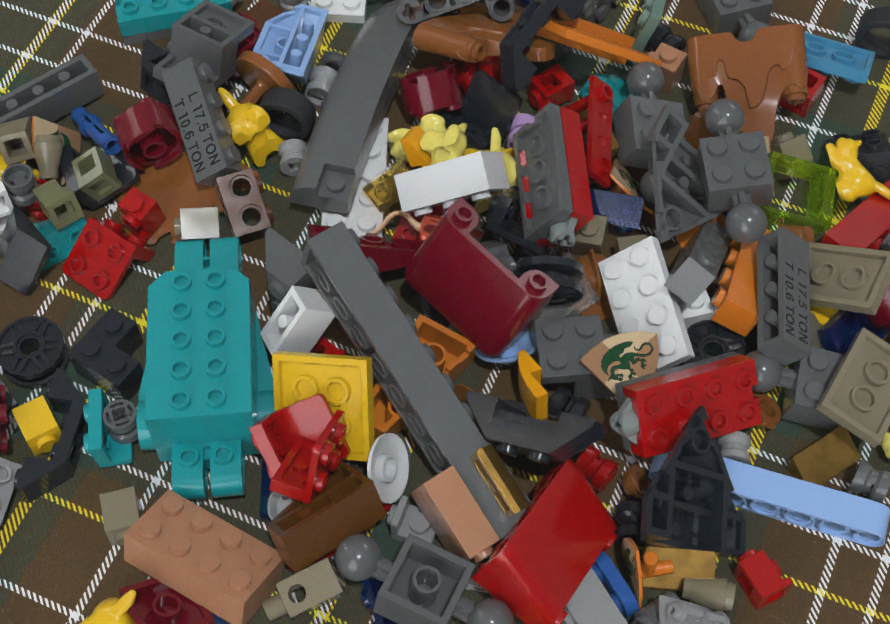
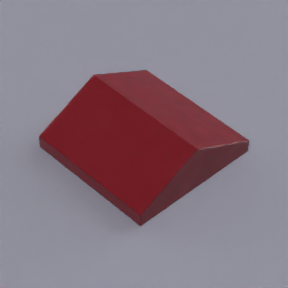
M155 578L119 588L121 597L130 590H135L137 593L134 604L128 609L133 624H215L210 610L193 602Z

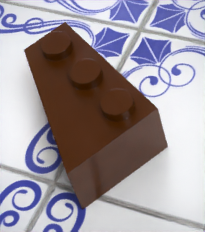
M340 460L337 470L329 477L323 493L317 492L310 504L295 499L272 519L266 527L281 560L298 573L302 569L314 565L318 559L327 553L336 550L339 543L346 537L373 528L376 522L386 517L387 514L373 480Z

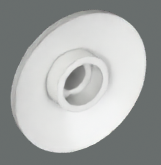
M384 433L375 440L371 447L367 463V477L373 480L381 502L391 504L401 497L407 485L409 458L402 439L394 433Z

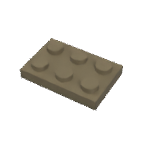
M808 242L810 305L876 315L890 284V251Z
M863 327L856 333L816 409L874 448L881 444L890 426V344Z

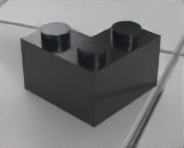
M111 307L70 350L68 355L77 374L97 387L102 388L103 391L117 400L125 399L130 401L140 390L144 371L141 363L131 356L144 343L137 322Z

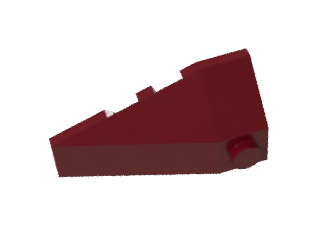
M308 224L307 240L332 226ZM369 232L359 237L361 242L360 249L366 258L371 257L374 260L379 272L406 267L424 243L402 238H393L390 243L385 242L384 238L377 236L378 234Z

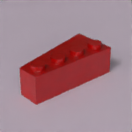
M888 180L883 185L890 189V181ZM877 192L871 194L829 230L821 243L882 250L880 246L890 233V200H887Z

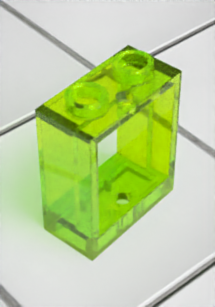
M775 151L768 153L773 179L774 172L809 181L805 216L772 208L770 205L759 206L765 212L767 221L778 225V219L781 217L784 224L811 227L814 230V235L830 229L832 225L837 170Z

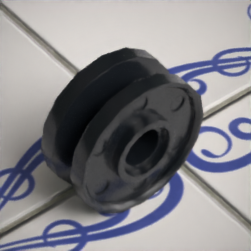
M542 255L528 257L516 263L515 276L517 278L529 270H539L547 274L560 286L547 306H564L576 303L582 299L583 286L579 281L583 279L584 266L580 262L562 256Z
M40 316L19 318L8 324L0 333V366L8 380L16 386L26 389L43 388L47 386L50 379H53L56 368H63L64 371L67 370L70 361L68 355L70 352L69 346L57 324L48 318ZM37 350L35 353L28 355L30 352Z
M713 320L697 322L687 329L695 357L676 365V367L709 358L706 354L718 356L735 352L746 356L748 354L747 343L742 335Z

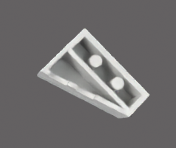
M479 151L394 175L402 213L414 212L415 217L433 213V207L443 205V209H448L460 197L464 200L472 198V202L490 198L491 193L510 189L502 152Z

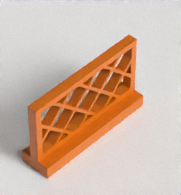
M551 15L548 23L539 28L535 34L536 36L622 65L626 64L627 59L637 63L644 61L653 62L659 67L662 61L633 49L632 46L636 38L581 18H576L573 21H558Z

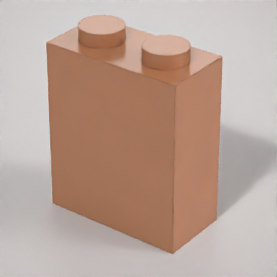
M453 465L410 493L446 551L471 563H478L494 552L491 545L499 541L500 538Z

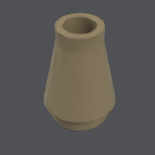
M36 135V142L33 143L39 169V178L58 179L64 143H61V135Z
M685 577L682 599L691 600L714 611L723 612L724 610L732 612L736 583L728 582V578Z

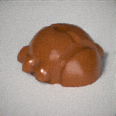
M753 393V396L758 397L760 401L762 424L758 426L775 429L776 424L782 417L781 408L765 393Z
M633 463L622 477V487L627 496L642 502L643 495L651 481L646 472L638 464Z

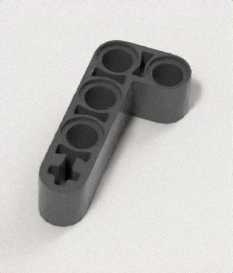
M400 0L397 13L402 22L415 24L480 0H443L442 2L434 0H424L423 2H421L422 0ZM484 0L489 14L496 21L504 22L511 19L514 15L515 0H505L509 3V6L505 9L495 6V3L499 0Z

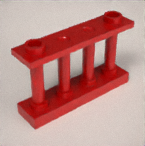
M592 75L589 77V95L564 108L578 113L588 109V118L580 122L582 134L587 132V142L584 143L585 156H587L588 179L592 177L603 187L607 188L611 186V177L609 175L612 170V107L614 94L607 83ZM548 99L539 104V111L549 102H552Z

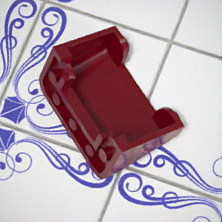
M460 197L448 208L410 260L405 270V278L410 286L481 352L492 357L500 356L534 325V320L539 318L560 286L547 274L539 270H529L517 278L470 235L478 225V213L467 201Z

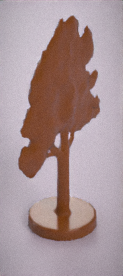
M244 51L235 61L238 73L251 88L239 102L240 104L248 102L255 104L260 97L263 98L264 94L272 88L282 87L295 90L286 75L260 54L253 51ZM184 143L181 146L182 153L174 162L159 169H155L153 165L144 166L145 170H138L139 180L117 194V200L120 202L132 187H135L155 200L165 215L166 220L146 242V246L155 244L160 236L168 232L171 233L173 238L171 241L173 245L175 241H181V236H174L173 218H179V210L181 208L215 206L218 207L219 212H223L216 187L196 182ZM240 162L242 170L249 169L244 163ZM253 170L254 176L259 175L256 170ZM236 183L232 186L233 190L241 188L242 192L248 189L243 183ZM120 210V220L123 223L122 218L124 215ZM123 227L122 229L124 232L130 234L131 232L125 227Z

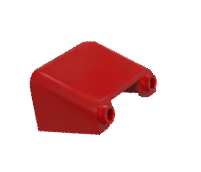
M570 459L559 463L541 479L533 490L535 492L533 494L534 498L505 539L495 547L490 560L485 564L481 563L471 577L495 599L507 604L512 613L525 624H561L568 614L564 608L602 550L606 551L618 537L614 532L617 527L616 523L579 466Z

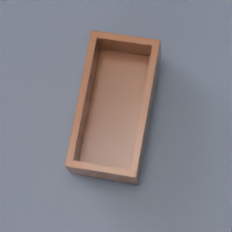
M170 489L124 533V561L231 624H247L262 606V601L269 598L277 588L276 584L282 581L285 563L281 560L276 549Z

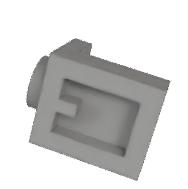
M402 495L398 505L393 504L387 517V524L390 525L392 539L405 542L409 533L431 544L434 543L437 535L420 508L409 504L408 496Z

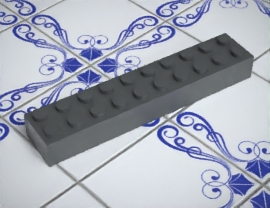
M343 221L306 241L301 261L303 267L362 357H372V369L375 379L437 475L452 465L454 466L501 540L508 535L525 509L509 519L508 517L506 518L470 460V456L478 449L489 444L493 445V443L485 438L483 432H479L473 422L475 418L472 410L465 402L461 403L453 392L455 391V386L451 378L445 372L441 373L436 366L435 354L430 346L426 343L422 344L416 335L417 328L412 318L407 314L403 315L397 306L398 298L393 289L388 285L385 287L378 276L380 272L371 257H365L360 249L361 242L355 231L351 228L348 230ZM506 465L507 469L509 470V472L511 473V475H512V477H513V474H512L511 470H510L509 467ZM523 492L524 496L526 497V499L528 500V502H529V504H530V502H531L530 499H529L528 496Z

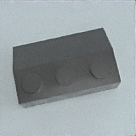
M269 227L265 231L266 273L271 308L274 313L292 285L318 288L301 263L304 252Z

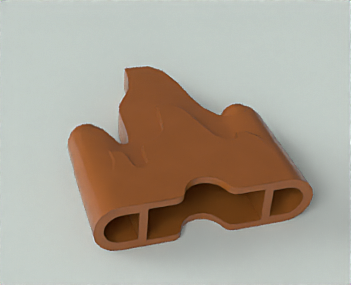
M474 2L458 8V15H440L420 23L413 33V45L418 50L468 63L481 62L486 56H500L499 43L521 14L514 12L511 19L504 22L496 21L489 14L485 3ZM534 35V41L531 46L522 51V54L529 61L546 62L555 58V43L548 42Z
M786 24L762 27L757 29L754 37L746 42L736 40L730 32L695 36L686 41L694 105L698 112L718 100V93L721 91L724 93L725 99H732L743 108L745 123L742 132L763 131L764 136L770 137V144H772L777 108L781 99L784 97L790 105L806 102V97L808 96V71L803 25Z

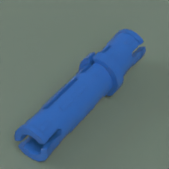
M76 107L72 110L70 118L78 126L81 134L90 137L108 155H115L120 152L121 147L117 137L102 124L101 119L97 115L89 113L84 107Z

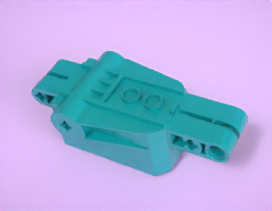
M239 237L210 239V257L207 256V247L204 239L175 241L174 271L164 272L148 286L146 365L139 390L136 412L138 440L142 451L156 450L160 462L172 461V491L187 500L207 498L209 468L213 498L245 495V455L261 454L260 450L256 449L252 442L249 428L264 415L274 412L273 377L264 341L260 335L261 329L250 280L242 274V251Z

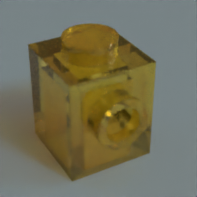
M400 159L378 173L362 188L380 212L400 201L394 175L410 171Z

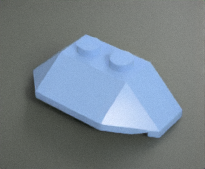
M300 4L294 7L292 11L283 12L267 20L253 52L271 61L292 83L307 85L319 54L329 10Z

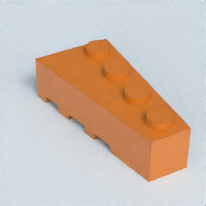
M422 314L419 315L415 322L417 328L416 335L422 344H428L436 357L435 364L440 372H445L454 381L473 363L477 347L469 339ZM376 382L373 387L375 440L384 433H394L397 435L406 426L379 383Z

